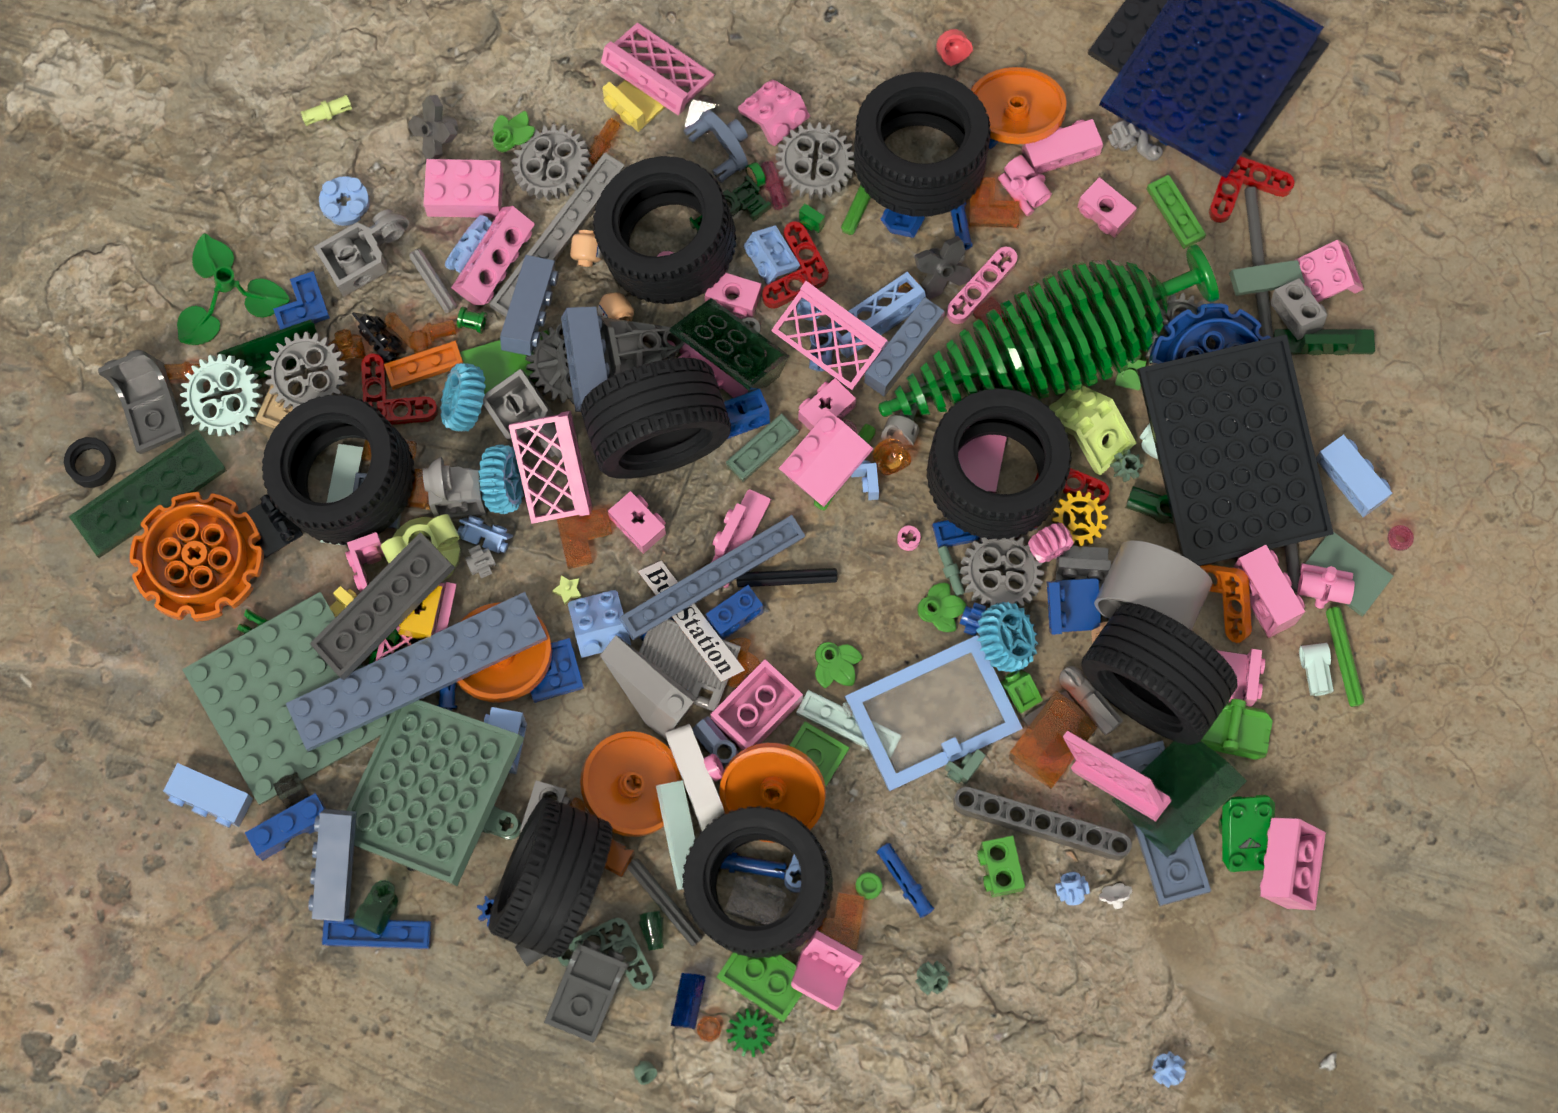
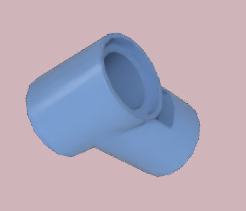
M823 326L817 327L818 331L828 329ZM831 332L818 334L819 337L825 336L829 338L826 344L820 345V348L834 346ZM811 335L810 350L817 349L816 337ZM833 350L821 352L824 364L832 365ZM811 353L813 356L819 359L817 353ZM809 361V368L811 370L825 371L813 361Z

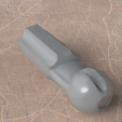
M1069 666L1061 671L1059 676L1061 686L1073 696L1105 736L1123 722L1122 718L1085 678L1082 670Z

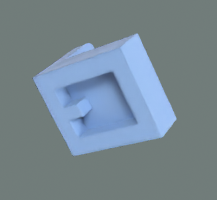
M863 461L851 477H862L863 492H868V500H879L877 465L870 461Z

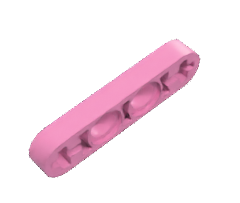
M1002 247L997 250L953 298L947 308V317L950 322L954 324L964 323L1016 266L1017 253L1014 249ZM1010 256V262L1006 261L1000 270L998 266L1001 263L1002 257ZM992 271L996 274L997 279L994 282H987L983 278V274ZM970 289H977L980 291L981 297L975 300L968 297L967 292ZM964 301L966 305L962 311L963 315H954V308L958 310Z

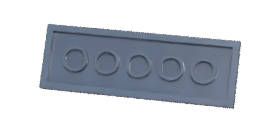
M1163 740L1112 754L1113 758L1151 779L1155 788L1168 795L1171 799V802L1156 822L1127 805L1159 907L1210 893L1211 888Z

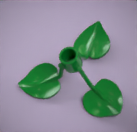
M203 233L195 245L192 265L195 272L202 278L214 276V295L208 312L200 306H191L181 312L177 321L178 340L188 345H201L208 343L217 336L220 330V321L211 315L214 312L219 292H230L236 287L242 295L247 296L244 302L247 311L261 318L274 315L273 309L288 304L290 298L279 285L262 278L251 280L248 283V291H245L241 287L240 282L235 280L234 271L231 269L234 263V255L231 249L224 243Z

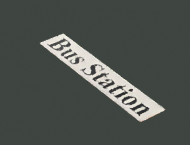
M662 561L638 571L655 595L678 583ZM695 604L672 617L721 682L745 671Z

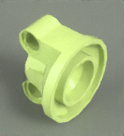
M448 514L435 518L420 517L409 520L397 529L391 539L381 545L388 564L420 532L431 538V543L451 562L455 569L459 564L461 552L458 541L460 537ZM454 570L444 580L449 578L453 574Z

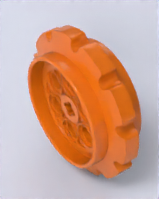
M199 492L175 496L171 499L172 504L170 507L164 508L162 505L155 507L141 522L144 533L141 536L136 535L133 537L130 548V563L134 567H138V570L132 574L134 583L147 601L156 599L154 607L168 617L183 620L185 615L191 614V617L196 622L221 617L223 615V607L229 605L235 609L247 599L253 591V587L249 583L250 580L261 575L264 551L260 546H255L256 542L261 539L260 532L248 513L237 514L239 510L237 504L224 496L212 493L206 500H203ZM196 529L193 536L185 537V533L188 530ZM221 534L218 541L209 542L212 535ZM170 548H177V552L173 556H167ZM195 554H197V555H199V556L201 555V557H200L199 559H197V558H195V557L193 558V556H194ZM227 557V562L224 565H216L218 559ZM184 571L182 578L178 580L173 579L176 572ZM209 576L207 583L203 585L198 584L201 577Z

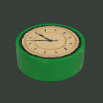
M756 162L747 165V175L750 176L757 186L765 185L766 178L761 166Z

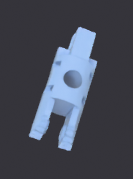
M479 215L467 228L445 262L446 268L450 270L456 269L457 272L461 273L491 226L492 222L489 218Z

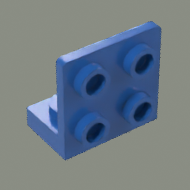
M1097 578L1046 581L1049 633L1054 635L1062 634V632L1088 631L1100 626L1101 614L1095 607V600L1099 593V580Z

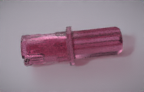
M766 161L761 165L766 178L765 190L770 194L774 210L783 209L782 204L785 208L789 205L782 187L783 181L779 179L774 162Z

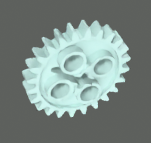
M219 354L217 359L215 356L209 355L208 362L200 359L201 367L191 366L194 374H185L190 381L189 383L181 384L187 389V392L181 393L180 396L187 398V401L181 404V406L189 407L190 410L187 411L185 416H194L191 422L192 425L200 424V431L208 429L209 435H215L217 432L218 436H225L226 431L228 435H235V429L244 431L242 423L252 425L249 417H257L258 414L254 411V407L259 408L262 405L256 402V399L263 397V394L256 393V389L262 387V384L254 383L258 374H249L252 369L251 366L243 367L244 360L238 359L235 362V356L229 355L226 359L224 354ZM229 374L234 376V383L231 386L226 381ZM206 380L211 384L210 390L207 393L203 390V384ZM242 388L240 393L225 395L221 399H210L204 403L201 402L202 398L221 395L222 391L232 392ZM236 398H238L241 403L240 408L237 411H235L233 408V401ZM213 404L217 408V413L214 417L210 416L209 409Z

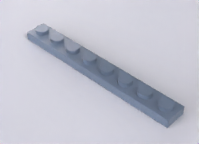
M791 515L622 615L619 619L632 640H635L804 539L805 534Z

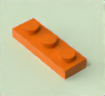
M452 341L386 363L384 367L392 390L451 371L456 364H463L456 341Z

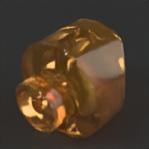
M349 329L337 331L334 334L335 339L328 345L336 344L338 347L334 353L342 352L344 354L339 361L352 358L364 359L366 356L361 336L351 334Z
M885 439L878 443L873 451V461L883 475L899 472L911 463L910 454L898 439Z

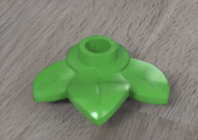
M523 111L510 120L500 115L493 125V145L499 152H506L512 149L514 145H521L527 142L535 132V128L529 126L527 112Z
M939 583L929 589L927 597L918 603L917 611L923 621L932 622L938 630L953 632L956 631L954 618L963 614L967 604L960 597L950 595V585L948 583ZM927 606H931L934 612L929 611Z
M831 642L820 644L815 651V659L818 663L815 670L816 680L823 688H827L833 680L845 686L854 685L855 670L853 665L863 659L861 653L848 644L841 646ZM827 650L831 651L833 655L830 660L825 658Z

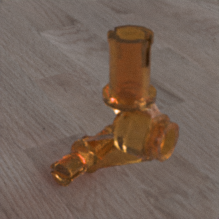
M389 312L384 318L385 325L392 329L414 351V354L428 350V346L435 342L434 339L456 335L453 319L436 324L429 322L422 330L411 332L395 312Z

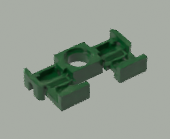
M745 175V182L731 193L726 189L723 194L726 201L732 205L730 209L732 216L741 210L742 205V209H747L751 214L749 215L750 218L755 221L771 209V203L769 201L766 202L760 196L759 186L756 185L750 176ZM702 215L695 220L690 217V226L693 229L696 228L698 232L702 222Z

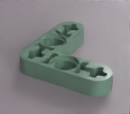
M613 918L574 938L568 947L573 952L577 941H581L583 944L584 940H587L590 936H598L601 939L599 951L602 952L613 948L614 951L622 954L625 948L633 947L637 951V957L631 962L626 961L629 964L628 967L636 966L640 961H643L644 965H639L642 974L648 973L649 976L646 978V984L635 983L634 980L637 978V974L634 968L630 972L626 969L625 973L631 985L636 990L644 991L653 984V973L629 925L621 918ZM614 924H617L619 927H625L622 930L621 937L613 934L608 937L611 943L606 944L605 938L600 931L605 929L606 934L613 931L612 926ZM564 953L561 957H558V960L562 966L567 967L569 960H563L562 957L566 955Z

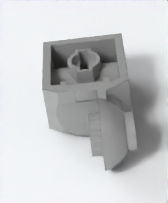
M390 209L383 210L373 218L372 222L374 225L369 228L356 222L314 246L343 297L387 273V262L378 247L383 243H390L399 239L409 225L408 219L400 214L393 213Z
M521 369L485 393L483 398V405L505 438L512 442L509 424L554 415L538 389L534 387L535 385L529 379L528 374ZM551 422L545 423L540 432L553 439L557 430L556 426ZM535 425V426H532V427H534L535 429H538V427H539L540 425ZM526 427L516 429L518 438L523 442L530 440L534 435ZM539 437L541 445L546 450L550 443ZM557 437L556 440H555V442H557L558 444H560V443H559V439H558V437ZM553 445L547 452L550 457L556 455L560 460L563 457L561 450Z
M442 457L435 459L429 468H423L425 491L428 492L429 506L434 518L443 514H448L450 518L486 515L485 501L482 500V492L480 491V474L478 470L450 467L449 465L444 466Z

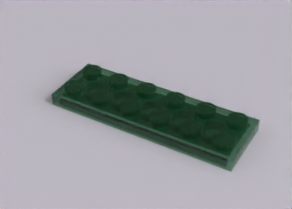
M196 429L71 514L69 518L96 556L100 558L143 529L141 522L158 505H162L164 508L170 507L173 497L197 492L227 470Z

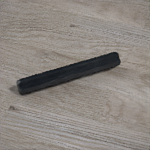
M836 568L747 572L737 578L736 583L739 588L746 587L747 585L750 587L836 583L838 574Z

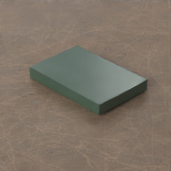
M1336 533L1326 536L1305 563L1325 568L1332 566L1337 570L1352 572V580L1355 583L1351 603L1345 605L1362 617L1393 578L1392 574Z

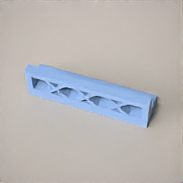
M906 272L848 312L858 318V314L862 311L872 312L869 319L860 321L882 335L908 318L926 295L923 288ZM906 282L913 288L907 293L898 292V287ZM883 297L892 298V302L888 306H877L878 301ZM835 322V328H838V327L841 326V325H839L838 323ZM828 324L827 328L832 329V324ZM836 331L839 345L852 344L850 332L842 336ZM855 336V342H856V343L862 342L860 339H858V338ZM866 345L856 346L857 351ZM853 347L840 349L846 358L854 354Z

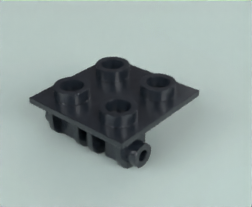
M352 313L360 323L358 325L359 333L370 346H373L374 351H377L376 353L382 357L384 362L395 361L397 358L395 356L396 353L406 354V351L401 347V340L396 335L388 332L386 323L380 317L369 316L366 313Z
M267 494L260 498L261 504L247 512L260 532L261 539L256 542L255 546L262 548L264 559L303 536L300 528L275 507V504Z

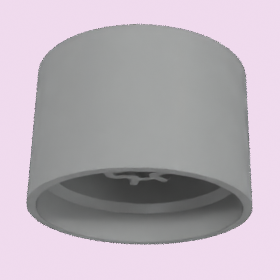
M1126 541L1121 544L1095 600V607L1106 619L1110 620L1118 607L1129 603L1140 604L1159 611L1192 630L1212 587V580L1201 567L1172 550L1143 541Z

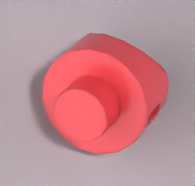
M957 29L944 32L937 41L936 48L938 54L948 66H954L962 62L973 51L970 40L962 31Z

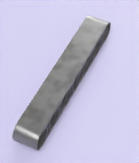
M971 787L960 788L953 800L954 809L962 815L1111 860H1122L1132 848L1131 839L1124 833ZM967 795L972 799L973 804L968 807L963 806L959 803V797ZM986 803H993L997 806L998 812L996 814H989L985 811L984 805ZM1014 810L1021 812L1023 820L1020 822L1013 821L1010 818V812ZM1037 818H1044L1048 822V828L1044 830L1039 829L1035 824V820ZM1065 825L1070 826L1074 831V835L1072 837L1063 836L1061 827ZM1089 833L1096 834L1099 838V844L1092 845L1088 843L1086 835ZM1112 842H1122L1125 851L1121 853L1114 851Z

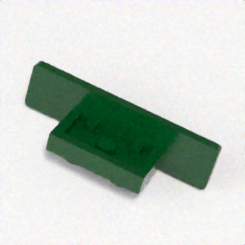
M310 319L217 353V357L219 354H224L226 359L229 355L235 356V362L238 359L244 360L243 367L251 366L250 373L258 374L257 379H255L258 380L269 376L264 371L271 370L272 367L266 361H274V357L270 352L278 353L280 351L276 345L277 343L285 346V337L294 341V333L299 334L301 339H303L304 333L308 332L312 339L317 330L313 320ZM295 358L287 361L286 369L296 366Z
M1275 329L1273 333L1274 337L1287 335L1291 354H1334L1341 356L1346 354H1374L1375 352L1373 329H1321L1313 334H1305L1300 340H1297L1289 329Z

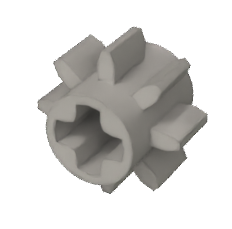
M1124 120L1114 124L1111 127L1112 134L1107 137L1112 147L1114 146L1115 149L1119 148L1120 151H1127L1136 146L1137 141L1135 138L1139 137L1140 133L1136 125L1133 123L1128 124Z
M480 545L468 549L470 556L465 557L471 574L479 573L481 578L492 574L490 568L496 564L489 548L482 550Z

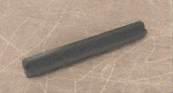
M639 859L633 860L627 866L631 874L691 946L698 944L702 940V935L641 861Z

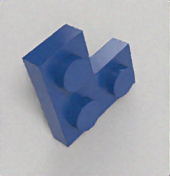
M314 271L291 278L290 282L297 301L273 309L280 330L310 319L313 320L314 324L330 319Z
M570 638L552 643L551 670L547 671L543 680L531 691L534 703L584 689Z

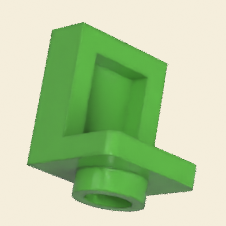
M1140 352V359L1132 364L1128 359L1126 360L1128 368L1120 374L1117 373L1115 385L1140 390L1141 384L1137 369L1146 366V358L1142 356V352Z

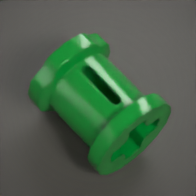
M462 306L457 318V328L462 329L466 327L477 330L478 333L482 334L487 322V313L469 311L467 307Z

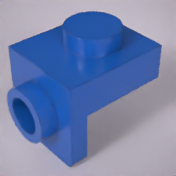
M887 208L881 217V221L890 233L911 238L915 237L925 217L899 214Z

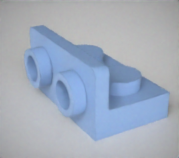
M776 225L752 232L744 244L747 255L751 258L767 285L774 282L778 276L796 271L800 266Z

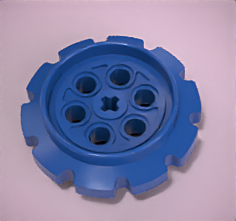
M1203 304L1197 307V314H1193L1189 309L1173 317L1165 325L1167 336H1159L1155 339L1149 363L1155 365L1186 358L1188 352L1199 355L1271 337L1269 335L1261 336L1259 334L1261 323L1242 309L1236 310L1231 314L1226 304ZM1208 337L1213 338L1215 341L1213 350L1209 349L1206 345Z

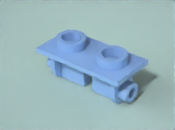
M469 515V518L466 517L459 521L465 524L460 526L457 532L462 540L479 545L481 537H484L485 540L482 547L489 548V550L498 554L506 552L508 543H505V540L513 538V535L506 533L507 529L505 527L495 524L492 527L483 524L484 520L476 516Z

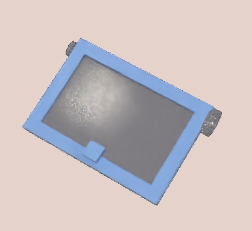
M980 634L844 697L846 702L842 703L843 710L848 718L854 717L888 791H892L947 765L949 761L958 760L968 753H973L977 749L979 750L1023 729L994 668L990 665V660H985V652L979 651L982 647L981 642L977 641L980 638Z

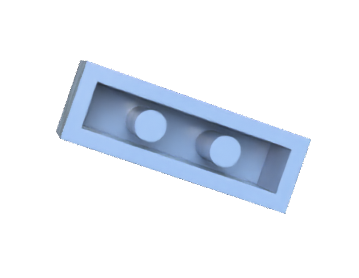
M1344 434L1317 455L1316 461L1363 518L1386 502L1391 496L1392 492L1387 481L1379 478L1374 471L1372 463L1360 455L1356 444L1351 439H1347Z
M179 763L175 766L163 790L169 796V802L183 807L184 803L192 806V812L205 818L207 814L217 817L215 822L227 828H230L231 824L237 827L240 826L253 800L249 794Z

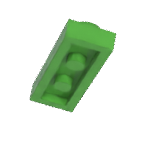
M1170 175L1147 186L1148 193L1183 249L1205 239L1206 233Z

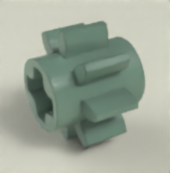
M1130 449L1125 450L1123 455L1120 452L1115 454L1114 458L1117 461L1110 464V467L1115 472L1114 477H1123V482L1129 481L1130 476L1133 479L1138 478L1140 475L1137 470L1144 467L1138 459L1140 454L1133 455Z
M936 961L934 965L927 962L922 964L917 970L918 979L915 983L920 986V989L926 995H929L931 991L938 994L946 989L948 985L947 977L950 973L945 970V966L939 961Z

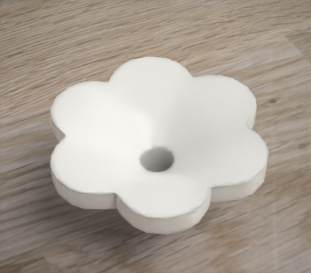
M1123 883L1106 886L1102 889L1099 899L1108 904H1113L1115 909H1120L1124 906L1123 901L1130 898L1129 895L1132 893V888L1125 886Z

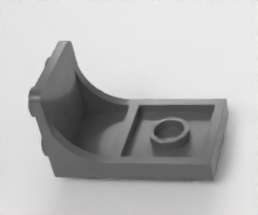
M133 350L127 353V356L118 360L107 361L104 366L98 368L99 375L111 383L120 398L136 452L143 454L186 435L163 362L145 351Z
M585 939L583 944L577 941L544 1023L594 1043L624 971L628 969L629 964L624 961L626 957L623 954L609 949L608 954L599 951L601 946Z

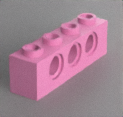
M514 206L502 207L451 288L473 305L488 303L494 295L493 290L496 285L505 278L507 274L506 269L519 256L518 250L521 245L531 237V230L535 223ZM506 232L510 234L509 243L505 238ZM494 252H496L498 257L496 263L493 260ZM481 272H483L485 275L484 283H482L480 280Z

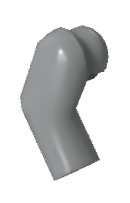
M1138 129L1140 136L1136 138L1138 153L1149 161L1158 160L1162 156L1161 147L1149 143L1148 129Z

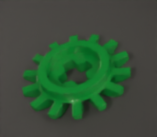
M747 1008L745 1009L746 1016L744 1017L739 1011L736 1013L739 1018L737 1022L730 1019L729 1023L734 1025V1029H726V1033H733V1037L727 1041L728 1043L736 1042V1046L733 1048L735 1052L740 1047L743 1049L741 1056L745 1057L747 1050H749L752 1057H756L755 1050L759 1049L764 1054L765 1050L762 1046L766 1044L771 1047L772 1043L767 1040V1037H775V1033L768 1032V1028L774 1025L773 1022L765 1024L764 1021L769 1017L767 1014L759 1018V1009H756L754 1015H750V1010ZM746 1026L749 1028L755 1026L757 1028L755 1032L757 1035L756 1039L751 1037L748 1039L744 1038L746 1034L744 1028Z

